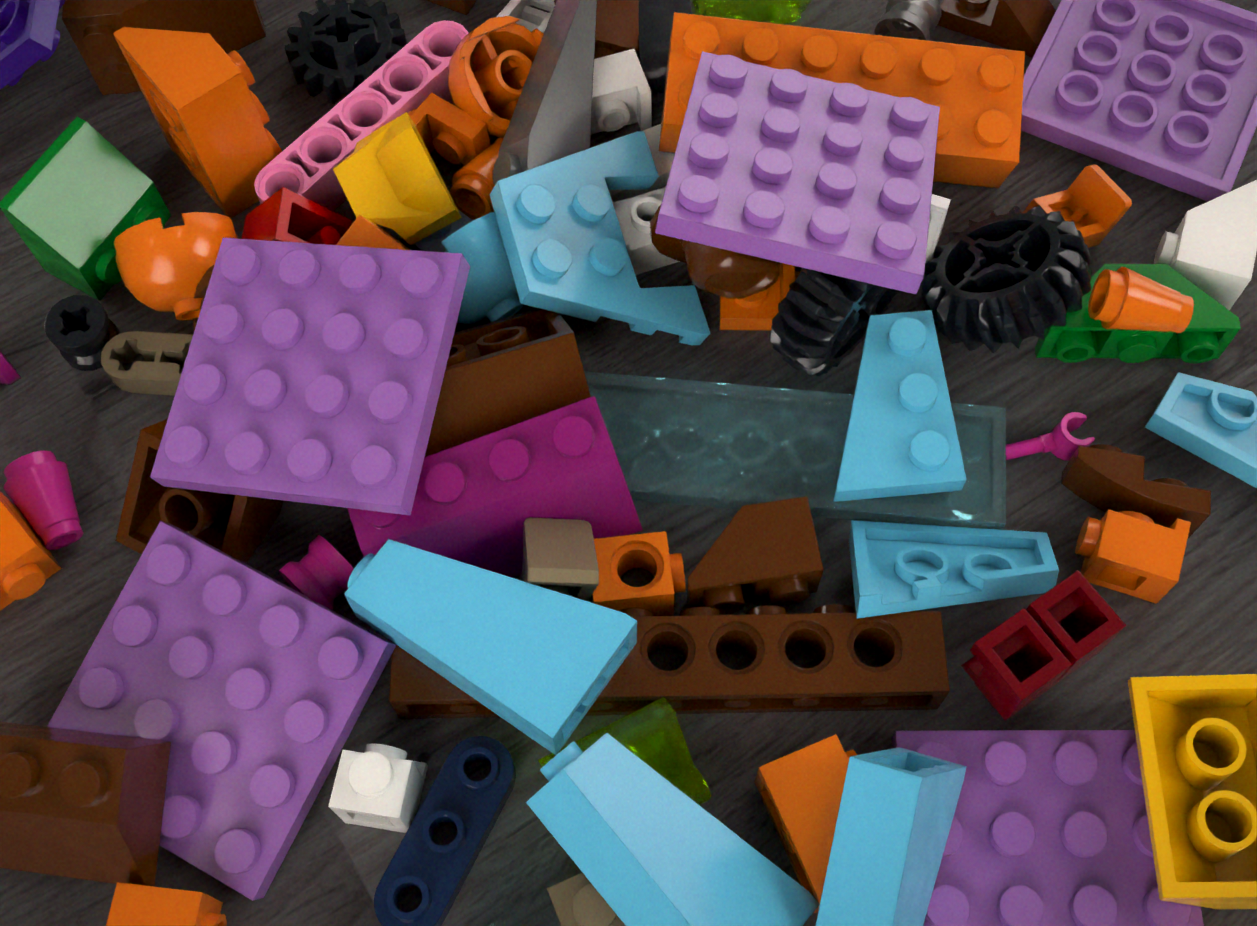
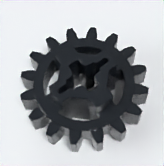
M322 0L315 1L317 13L311 15L301 11L298 14L301 27L288 28L287 34L290 44L285 45V52L297 84L305 83L310 96L315 97L325 90L328 102L335 104L341 94L348 95L407 44L405 31L401 28L398 14H388L385 2L381 0L371 7L368 6L367 0H355L354 3H347L346 0H335V5L329 7Z

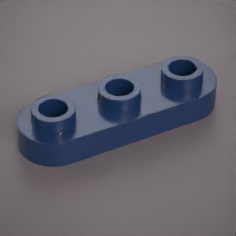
M487 736L470 737L457 744L448 755L376 888L374 909L382 926H441L515 785L516 770L507 748L496 739ZM476 760H486L491 764L489 775L481 781H473L467 778V769ZM444 822L454 823L457 826L455 839L448 845L441 846L435 844L433 841L435 828ZM408 887L420 888L422 901L418 908L412 912L400 911L398 907L400 893Z

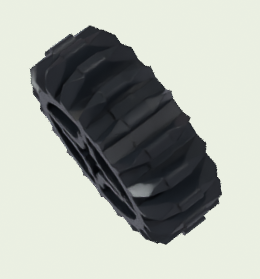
M1014 206L1007 214L997 215L992 210L988 219L980 222L969 220V227L964 231L948 233L949 243L935 247L934 259L925 264V276L920 284L922 288L921 296L926 305V311L932 310L934 323L938 331L947 336L951 344L963 342L969 351L985 344L994 353L1003 343L1011 342L1019 349L1022 340L1028 337L1036 336L1044 340V331L1051 325L1066 326V313L1082 309V296L1091 291L1092 269L1090 265L1092 264V258L1088 246L1084 243L1082 233L1077 230L1074 222L1065 221L1060 211L1046 214L1041 206H1036L1023 213L1018 206Z
M802 268L797 279L789 285L790 290L786 297L778 305L779 312L772 319L770 342L773 344V349L783 356L782 359L796 370L801 369L809 376H820L828 373L832 366L838 367L842 359L849 355L864 340L870 315H880L889 309V303L899 290Z

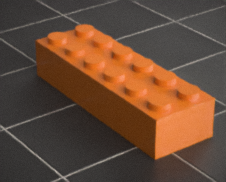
M674 12L659 141V151L675 153L703 51L716 55H733L746 62L776 69H793L806 76L836 83H853L866 90L896 97H912L926 104L939 106L934 182L999 188L1019 163L1025 51Z

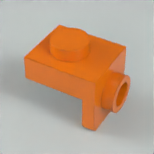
M1093 164L1086 166L1067 190L1034 198L1023 213L1036 206H1041L1046 214L1060 211L1065 221L1075 223L1077 230L1082 233L1084 243L1090 248L1099 245L1132 206V200L1098 165Z

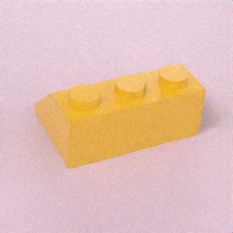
M1257 674L1130 677L1128 687L1159 899L1211 909H1257Z

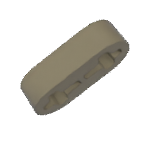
M145 331L122 332L105 344L101 352V364L113 383L122 391L175 396L182 373L181 367H184L193 334ZM136 354H141L145 361L134 362L131 369L127 371L123 368V363H131L135 359Z

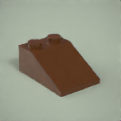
M65 0L62 9V20L102 95L129 94L141 91L113 35L115 31L122 27L209 33L227 54L266 37V28L256 0Z

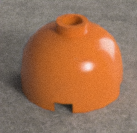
M512 16L490 18L475 28L460 41L449 61L448 88L453 105L464 110L472 118L485 122L488 134L496 137H504L544 35L537 28L530 32L524 26L516 24L520 19Z
M208 212L181 213L184 225L163 229L161 217L126 229L114 240L117 267L126 288L139 302L155 311L174 312L176 319L182 321L198 318L202 298L194 299L198 283L208 268L215 265L222 238L238 239L233 221L228 216Z

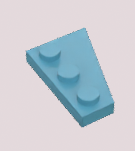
M932 310L870 315L833 502L962 491L967 479Z
M1178 372L1165 391L1145 428L1257 488L1256 395L1252 391Z
M851 520L849 550L857 619L1042 594L1056 586L1059 568L1048 534L1045 532Z

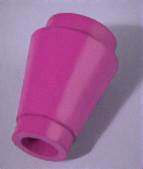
M36 451L21 456L6 466L4 475L7 481L3 489L37 536L42 539L46 549L55 550L66 547L83 536L84 532L80 526L69 472L65 462L57 461L55 454L51 451Z

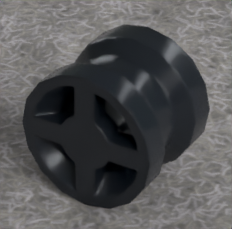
M73 295L60 300L52 306L45 318L44 329L49 340L60 350L62 357L73 368L81 371H94L102 368L101 352L105 344L114 336L120 334L117 326L108 318L104 307L95 298L86 295ZM85 326L90 327L89 330H87L86 332L80 330L82 327Z

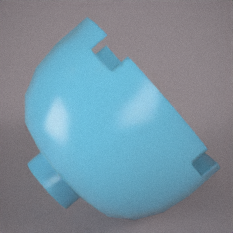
M495 212L473 220L441 242L446 249V253H461L470 265L457 323L473 325L487 318L492 322L512 316L523 307V304L518 299L519 296Z

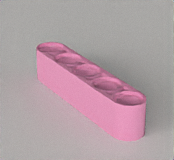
M443 20L434 22L426 27L262 168L256 176L254 183L260 204L282 187H285L332 211L338 208L347 197L333 168L354 152L358 141L402 114L417 109L431 92L453 104L448 88L449 61L460 41L468 34L463 25L454 21Z

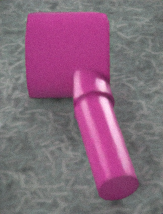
M1071 412L1066 414L1050 433L999 446V455L1002 461L1036 453L1051 452L1057 458L1069 461L1078 446L1088 447L1095 438L1088 437L1082 440L1070 435L1069 432L1078 429L1087 420L1085 414Z

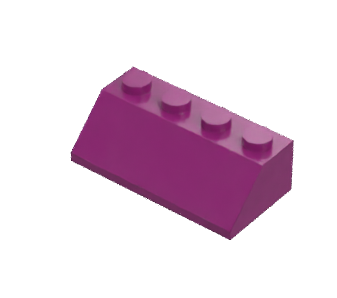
M595 396L424 457L411 515L347 508L364 557L371 553L376 555L386 541L390 539L511 578L520 577L522 572L523 524L526 518L585 520L592 526L594 539L634 535L643 532Z

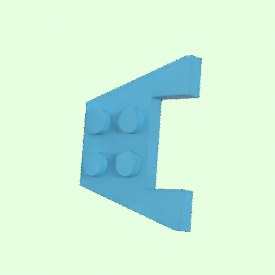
M644 131L633 132L499 180L489 195L521 304L596 322L602 316L629 323L630 330L652 336L656 330L679 335L680 343L692 346L700 345L711 333L695 285L639 287L609 190L650 189L659 177Z

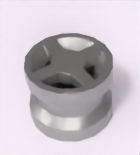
M889 0L886 5V13L881 16L874 33L875 35L930 41V32L935 29L941 17V6L938 0Z

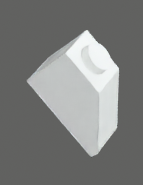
M1257 180L1188 210L1175 233L1165 231L1154 258V264H1168L1228 310L1231 309L1252 278L1257 252Z

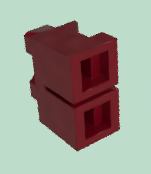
M1078 570L1030 603L1026 609L1023 608L977 640L970 649L974 656L961 666L992 707L1006 721L1099 654L1126 627V624Z

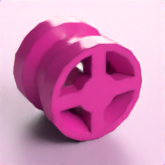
M318 535L309 543L306 556L299 562H288L279 570V573L293 590L333 610L334 599L343 591H347L348 580L354 568L325 538Z

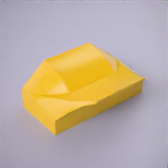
M407 112L358 141L354 152L333 168L356 218L360 214L377 225L394 230L409 245L462 218L414 122Z

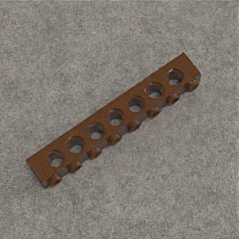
M841 604L821 606L816 608L813 613L787 614L786 609L779 606L754 607L749 609L746 615H720L717 609L710 607L688 608L682 610L680 616H653L651 611L641 608L621 609L618 611L626 613L637 620V643L585 716L935 710L939 708L950 692L941 611L917 610L857 619L852 607ZM861 644L874 645L884 653L887 664L881 667L867 666L857 658L854 648ZM396 645L391 659L389 702L400 719L500 717ZM796 645L807 646L818 655L820 664L807 669L797 667L789 661L785 651ZM727 647H740L750 654L753 663L747 668L734 670L724 666L719 661L717 654ZM661 648H673L678 650L685 657L686 661L676 670L663 671L656 668L649 658L655 651Z

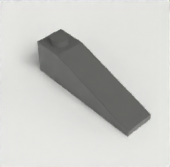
M597 0L556 1L499 149V155L493 168L494 185L497 181L590 148Z

